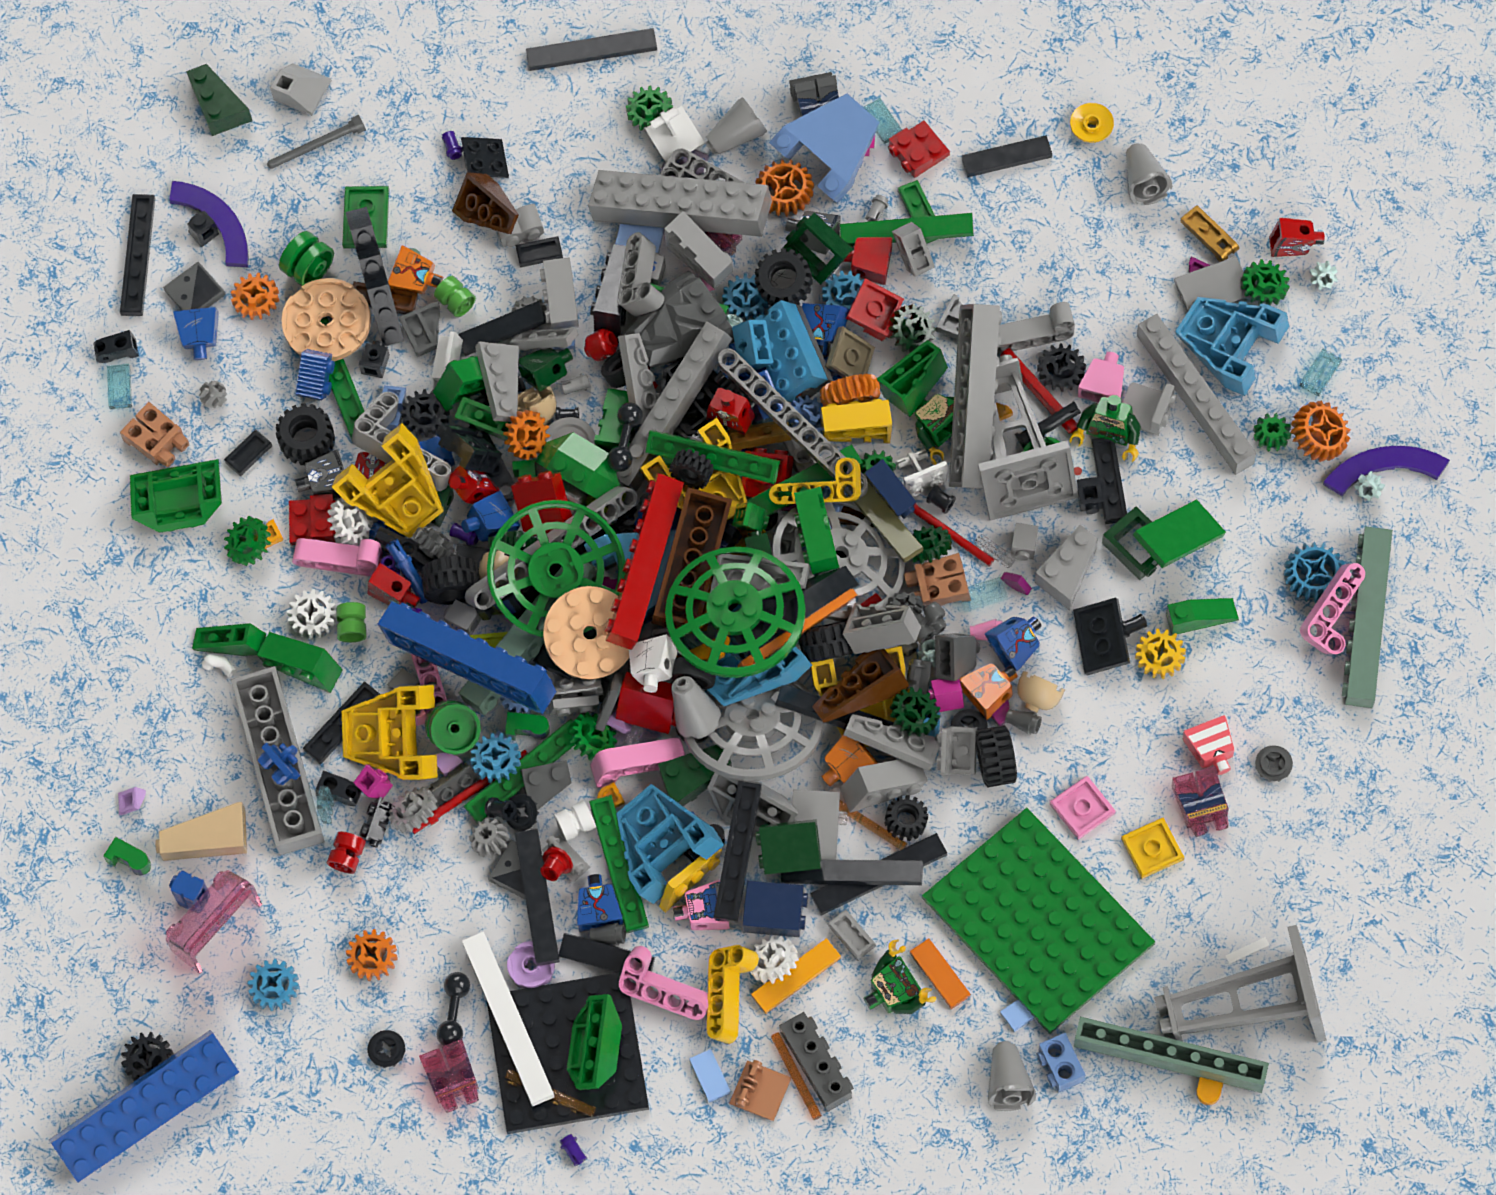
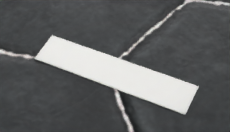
M1266 937L1226 955L1229 964L1270 944Z

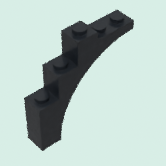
M363 207L345 212L381 342L385 346L404 341L368 209Z

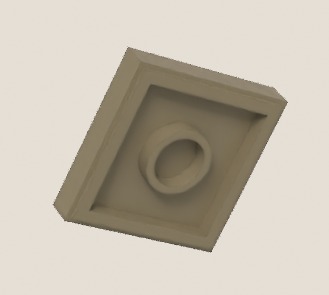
M838 327L826 367L842 378L867 374L875 347L845 327Z

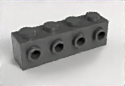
M802 1012L780 1024L779 1030L825 1110L829 1112L852 1099L851 1090L854 1088L847 1076L843 1078L839 1070L842 1068L835 1056L831 1058L827 1050L830 1047L823 1036L819 1038L815 1030L818 1027L811 1016L807 1017L805 1012Z

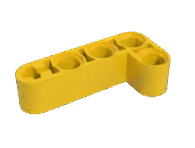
M841 458L835 466L836 481L775 484L769 491L770 499L775 504H796L794 493L800 492L801 488L813 489L821 487L822 490L825 486H828L831 494L828 498H824L825 503L856 501L861 495L860 464L854 458ZM846 462H850L852 465V471L848 475L843 470ZM847 485L853 488V494L849 498L844 493ZM778 492H791L792 496L778 497Z
M733 945L716 949L709 956L707 1034L714 1040L731 1044L738 1036L740 973L749 972L756 968L759 958L755 951L740 945Z

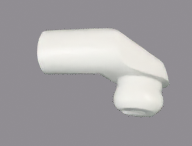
M209 654L204 657L202 667L205 670L209 671L214 667H218L227 677L233 676L237 671L224 656Z

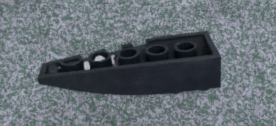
M847 566L807 579L806 589H802L806 609L805 618L849 589H854L859 585ZM795 590L782 593L784 602L782 619L795 625L798 615V601ZM772 596L763 599V611L776 615V597ZM760 620L757 626L751 630L755 640L762 636L771 624ZM778 628L771 639L760 646L759 649L786 631ZM743 634L727 635L731 638L730 641L733 645L746 644ZM751 652L740 653V655L745 659L751 655Z

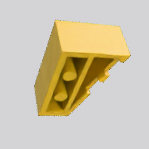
M874 399L864 403L853 401L845 405L828 404L825 407H821L822 432L828 441L851 442V438H863L864 443H871V439H883V443H890L892 419L889 400Z

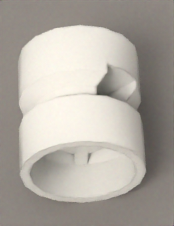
M584 800L573 805L571 811L564 809L554 814L566 841L577 837L580 830L585 833L596 828L594 819Z

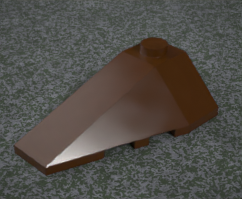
M466 173L452 212L464 222L512 234L519 214L500 185L487 174Z
M885 649L873 650L868 653L864 652L859 655L852 669L849 672L845 670L841 675L842 679L835 687H830L812 706L823 723L890 699L909 686L901 669Z

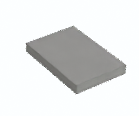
M1237 256L1174 278L1175 285L1187 312L1197 297L1222 299L1228 303H1239V301L1242 302L1252 298L1250 295L1245 297L1246 289H1241L1243 270Z
M793 789L792 805L799 812L795 821L817 819L822 860H836L840 792Z

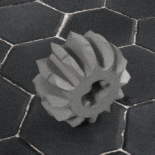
M486 818L484 823L478 821V827L471 828L473 833L469 836L471 848L479 856L485 857L487 855L492 859L494 853L501 855L500 850L507 848L505 842L510 840L507 833L508 829L496 818L493 821Z

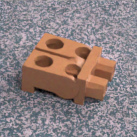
M150 402L135 415L136 419L133 418L120 431L125 443L129 446L132 445L156 465L160 463L170 467L176 459L170 451L176 447L179 451L183 452L190 445L188 439L183 435L182 429Z
M959 553L942 557L940 560L935 559L931 563L916 564V570L904 574L908 588L919 585L920 591H916L914 594L921 597L925 608L932 602H937L940 606L961 600L962 603L971 601Z

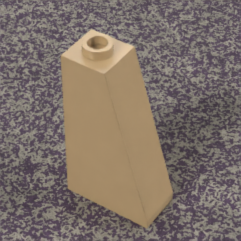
M237 802L159 831V839L155 841L157 854L160 853L163 861L247 854L246 810L243 803Z

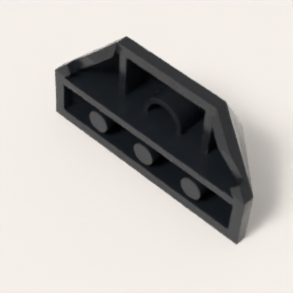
M682 358L677 359V362H673L663 369L661 393L683 360ZM705 384L678 425L687 436H692L693 434L697 436L698 430L711 422L706 417L709 404L714 395Z

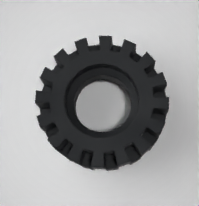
M682 449L681 452L678 451L669 467L670 476L684 482V485H688L689 488L703 489L707 486L714 471L713 464H710V459H705V455H698V451L693 453L691 449H688L687 452L685 449Z
M906 795L904 800L902 796H898L897 801L894 798L891 804L888 805L884 824L887 826L888 833L893 831L892 837L895 838L899 835V840L903 841L904 837H907V841H911L912 836L914 839H917L919 834L922 835L924 833L928 820L927 807H923L924 803L922 801L917 803L918 798L916 797L913 800H909L910 795ZM902 812L910 813L915 817V822L904 824L898 820V814Z

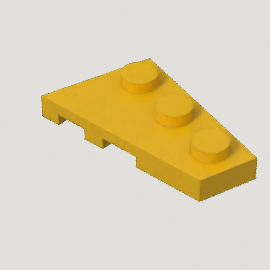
M720 848L707 860L700 856L667 882L659 905L665 913L685 895V892L698 883L709 870L712 871L719 865L722 849Z

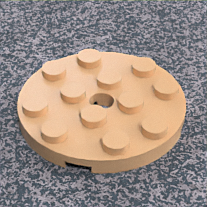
M334 278L317 279L304 284L298 292L289 297L282 312V330L290 347L300 356L304 350L311 349L331 353L332 361H337L351 355L364 343L371 327V313L364 295L355 289L352 284ZM330 316L332 321L326 326L320 322L323 317Z
M580 587L562 595L550 608L543 628L545 648L554 664L568 675L585 680L604 678L618 671L629 659V649L605 641L608 634L604 631L608 619L613 617L614 612L610 610L614 599H618V595L600 587ZM590 626L596 630L597 634L594 639L584 637L583 630L586 627Z

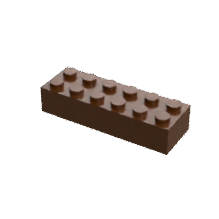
M687 488L651 623L667 627L665 616L666 600L677 576L696 558L720 548L732 499ZM705 560L690 570L679 586L692 588L698 578L711 569L707 561ZM712 576L698 590L708 592ZM675 595L673 599L672 617L675 630L688 623L686 617L687 597ZM694 599V619L702 615L705 601Z

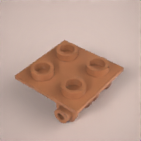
M747 1060L729 1104L774 1121L792 1077L763 1067L762 1063L758 1060H753V1062Z

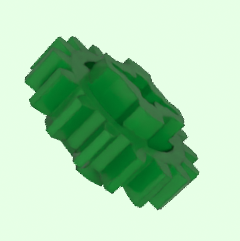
M651 85L648 86V90L640 87V93L633 91V98L628 97L626 112L628 120H632V126L634 127L639 124V130L642 131L644 127L650 126V121L659 117L661 112H667L673 108L672 98L668 97L667 91L661 93L660 87H657L655 90H652Z
M1260 259L1258 265L1253 261L1250 267L1247 266L1241 277L1243 282L1241 289H1246L1245 297L1249 295L1252 297L1251 303L1257 300L1258 306L1263 302L1271 306L1272 301L1278 305L1280 300H1284L1290 288L1287 285L1290 279L1284 277L1286 270H1279L1280 264L1274 267L1272 266V260L1264 264L1263 259Z
M248 516L247 519L241 517L239 524L233 522V530H227L230 535L224 538L228 542L224 549L229 551L227 556L232 558L233 562L247 566L248 563L254 565L256 558L259 560L263 559L262 552L268 553L265 547L271 544L267 540L271 533L266 531L268 526L262 520Z
M586 712L584 715L580 714L570 724L571 729L568 731V734L572 735L569 741L576 744L573 749H580V756L583 757L586 754L588 755V760L591 761L598 752L615 748L614 745L618 740L613 738L616 732L610 730L611 726L606 725L604 732L596 729L597 713H594L591 717L590 713Z

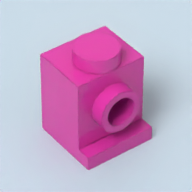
M366 764L353 782L367 797L376 799L382 797V800L393 786L386 773L380 769L374 770L368 764Z

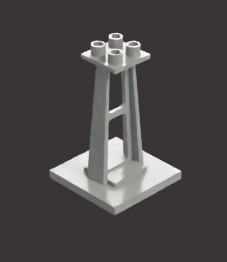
M1011 355L1000 357L999 368L996 370L995 378L998 381V389L995 394L1012 390L1022 417L1019 420L1001 423L998 410L996 409V414L993 416V425L995 426L993 445L996 459L978 464L990 521L1079 498L1068 440L1046 446L1023 389L1018 358L1013 359ZM1021 427L1026 428L1034 449L1007 456L1003 433Z
M1297 925L1287 927L1294 953L1292 956L1174 994L1170 993L1168 986L1163 987L1164 995L1156 996L1154 999L1160 1017L1169 1015V1018L1159 1020L1164 1036L1170 1039L1176 1038V1040L1183 1042L1182 1034L1309 1016L1317 1043L1326 1041L1309 964ZM1284 974H1292L1298 996L1296 1002L1252 1010L1241 1009L1237 990L1240 987ZM1223 992L1230 994L1233 1006L1231 1013L1194 1020H1185L1183 1018L1182 1006L1184 1004Z

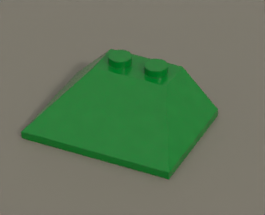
M219 459L130 475L132 519L159 533L204 525L222 504Z

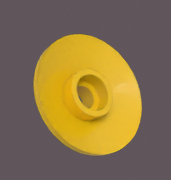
M1086 103L1074 110L1070 119V127L1078 139L1084 142L1096 143L1103 141L1112 133L1114 118L1110 110L1098 103ZM1089 125H1094L1095 128H1090V127H1088V126H1089Z

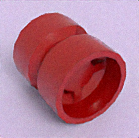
M337 832L333 843L335 849L330 851L326 862L327 865L340 872L354 874L359 864L357 856L362 855L366 841L352 833Z

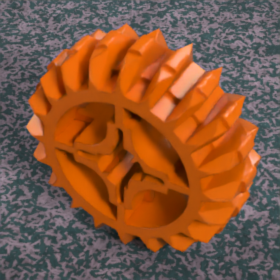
M781 159L780 164L773 161L772 167L765 165L764 171L759 172V178H756L755 181L756 184L769 185L775 191L774 197L771 195L772 203L769 213L776 211L777 216L781 212H784L786 217H788L789 212H793L796 215L797 209L804 211L805 204L809 205L811 202L810 198H813L814 195L812 175L808 174L806 167L801 168L800 162L793 165L791 159L788 163ZM795 179L802 185L801 190L797 189V186L794 185Z
M859 374L846 376L823 386L820 389V400L823 407L828 404L845 405L853 401L860 403L870 402L880 397L881 388L875 375Z
M1322 400L1316 403L1313 401L1309 402L1306 406H1302L1293 416L1294 420L1291 423L1294 428L1290 433L1296 436L1292 442H1298L1297 450H1304L1303 456L1310 454L1311 460L1318 458L1319 462L1330 461L1341 455L1347 448V442L1351 439L1347 434L1350 433L1351 429L1345 426L1348 424V421L1343 420L1344 413L1337 412L1338 406L1331 408L1330 402L1323 404ZM1312 416L1313 421L1311 426H1308L1309 418ZM1330 436L1333 437L1331 446H1329L1328 443L1330 441Z

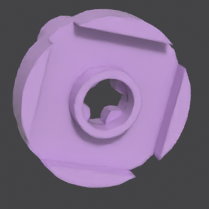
M532 941L523 942L515 947L511 956L509 955L507 969L510 978L518 987L535 988L545 985L552 980L555 963L534 967L532 971L528 968L525 969V965H528L529 960H533V963L536 964Z

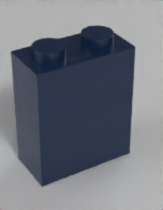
M883 459L864 473L868 483L898 518L902 517L905 519L914 512V506L917 502Z
M747 880L742 924L743 933L800 937V930H805L806 916H802L803 907L807 908L808 893H804V885Z

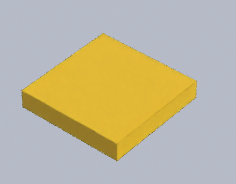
M1164 817L1121 836V840L1141 879L1177 864L1185 858Z

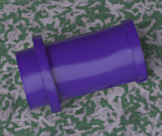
M447 131L443 133L442 140L447 149L446 155L451 160L459 159L462 156L463 148L459 146L455 132Z
M458 523L452 525L449 532L451 537L462 540L469 546H475L478 543L479 538L475 531L465 533L462 526Z
M385 556L380 563L400 575V569L395 567L396 562L392 556Z
M569 1134L560 1140V1148L566 1151L575 1167L587 1160V1156H585L576 1142L577 1137Z

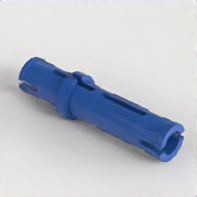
M398 539L391 541L390 545L387 544L385 547L396 562L395 567L400 569L405 579L411 583L413 592L416 596L420 597V604L428 602L424 598L422 578L412 564L411 556H407Z

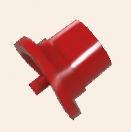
M551 847L543 853L544 864L540 872L547 880L556 881L561 874H568L572 871V860L561 848Z

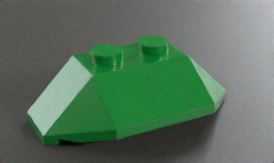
M574 432L546 442L542 453L539 454L535 461L552 473L560 472L562 479L596 499L614 487L621 486L617 472L612 470L607 463L608 452Z
M609 994L589 996L586 1000V1005L581 1009L573 1023L567 1071L575 1083L576 1089L579 1090L599 1088L617 1069L622 1024Z

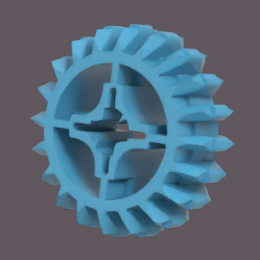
M1315 541L1310 548L1306 543L1303 544L1302 549L1295 548V554L1290 553L1288 556L1289 561L1285 562L1284 567L1286 569L1283 573L1287 577L1285 579L1286 585H1291L1290 592L1297 591V598L1304 595L1306 602L1309 601V598H1313L1316 604L1333 579L1329 576V572L1325 570V564H1328L1331 568L1333 577L1339 568L1345 565L1344 560H1339L1340 554H1332L1333 547L1326 550L1324 543L1317 547ZM1296 568H1299L1301 573L1305 575L1304 582L1299 578ZM1319 569V574L1316 573L1311 576V571L1313 572ZM1338 587L1336 592H1340L1341 588Z

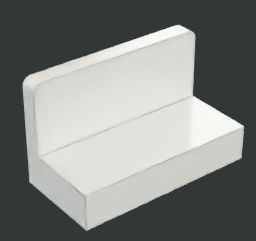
M450 331L449 336H439L432 372V379L434 381L440 380L449 362L453 360L458 361L460 358L463 340L454 331Z

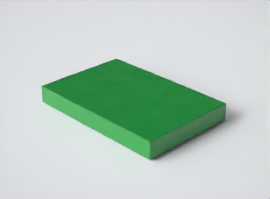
M345 186L343 249H355L345 212L363 207L368 209L378 248H387L389 186Z

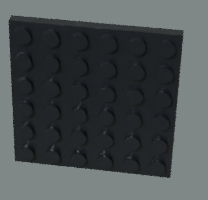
M622 972L510 991L554 1093V1098L535 1106L531 1105L487 1002L507 1135L649 1110L631 996L624 994L619 988ZM609 994L622 1024L617 1069L599 1088L579 1090L576 1089L575 1083L567 1071L573 1023L581 1009L586 1005V1000L589 996Z

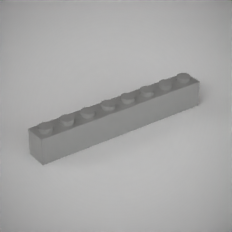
M1158 314L1139 323L1137 337L1170 384L1175 386V391L1233 473L1236 475L1254 465L1256 458L1255 450Z
M706 321L627 449L631 452L633 461L629 469L617 472L618 480L636 492L638 491L645 479L640 468L657 457V455L645 453L649 430L673 435L716 366L720 352L726 349L732 338L726 332Z

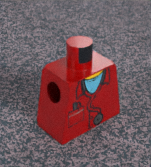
M381 563L368 581L367 594L387 605H390L391 601L399 605L404 603L411 608H416L420 601V597L411 593V583Z

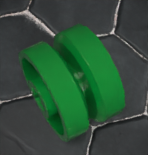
M301 232L284 249L279 260V269L287 276L294 277L295 282L303 286L308 282L323 278L333 262L334 250L326 243L319 242V239L311 232Z
M455 700L441 701L435 705V708H431L425 720V731L430 742L445 753L453 755L465 753L472 749L479 740L481 732L480 720L476 713L462 702ZM453 724H456V727H455V728H452V731H451V730H450L451 726H452Z

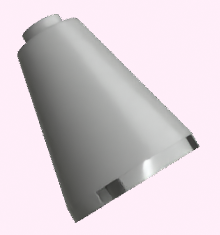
M742 97L736 101L706 136L708 141L705 144L712 153L716 151L718 154H721L763 136L767 130Z
M1136 143L1127 149L1128 189L1131 200L1136 204L1144 202V205H1150L1164 199L1168 195L1167 191L1169 188L1172 189L1173 187L1169 175L1146 145Z
M683 676L676 679L672 684V696L677 730L685 738L696 736L699 739L710 735L719 726L718 721L721 718L719 707L691 677Z
M1002 1041L993 1048L988 1103L990 1106L993 1104L994 1109L999 1111L1021 1109L1020 1105L1027 1103V1106H1029L1036 1100V1091L1016 1045L1009 1041Z

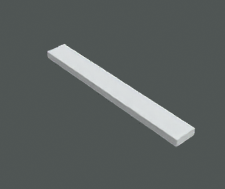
M484 932L462 940L531 1105L535 1106L554 1098V1093Z

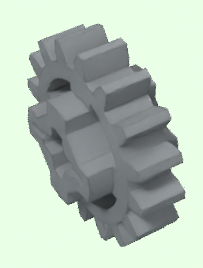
M415 787L412 792L407 790L404 797L399 796V801L392 803L394 809L389 810L390 816L388 819L397 831L400 829L402 833L406 830L412 832L413 828L416 827L420 829L421 823L427 824V818L434 816L432 811L437 809L435 805L437 800L432 792L424 787H421L419 790Z

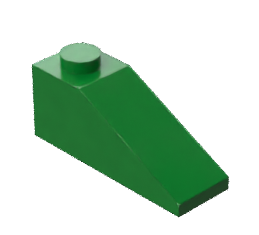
M466 397L462 398L454 416L456 419L505 441L508 439V436L503 435V432H508L509 429L505 424H511L512 422L494 421L489 406Z
M750 502L737 504L732 526L751 532L760 530L762 532L768 525L769 516L766 515L767 510Z
M1233 598L1191 599L1168 604L1166 610V618L1171 635L1239 620Z
M251 623L196 628L192 649L201 652L254 656L258 654L265 641L266 633Z

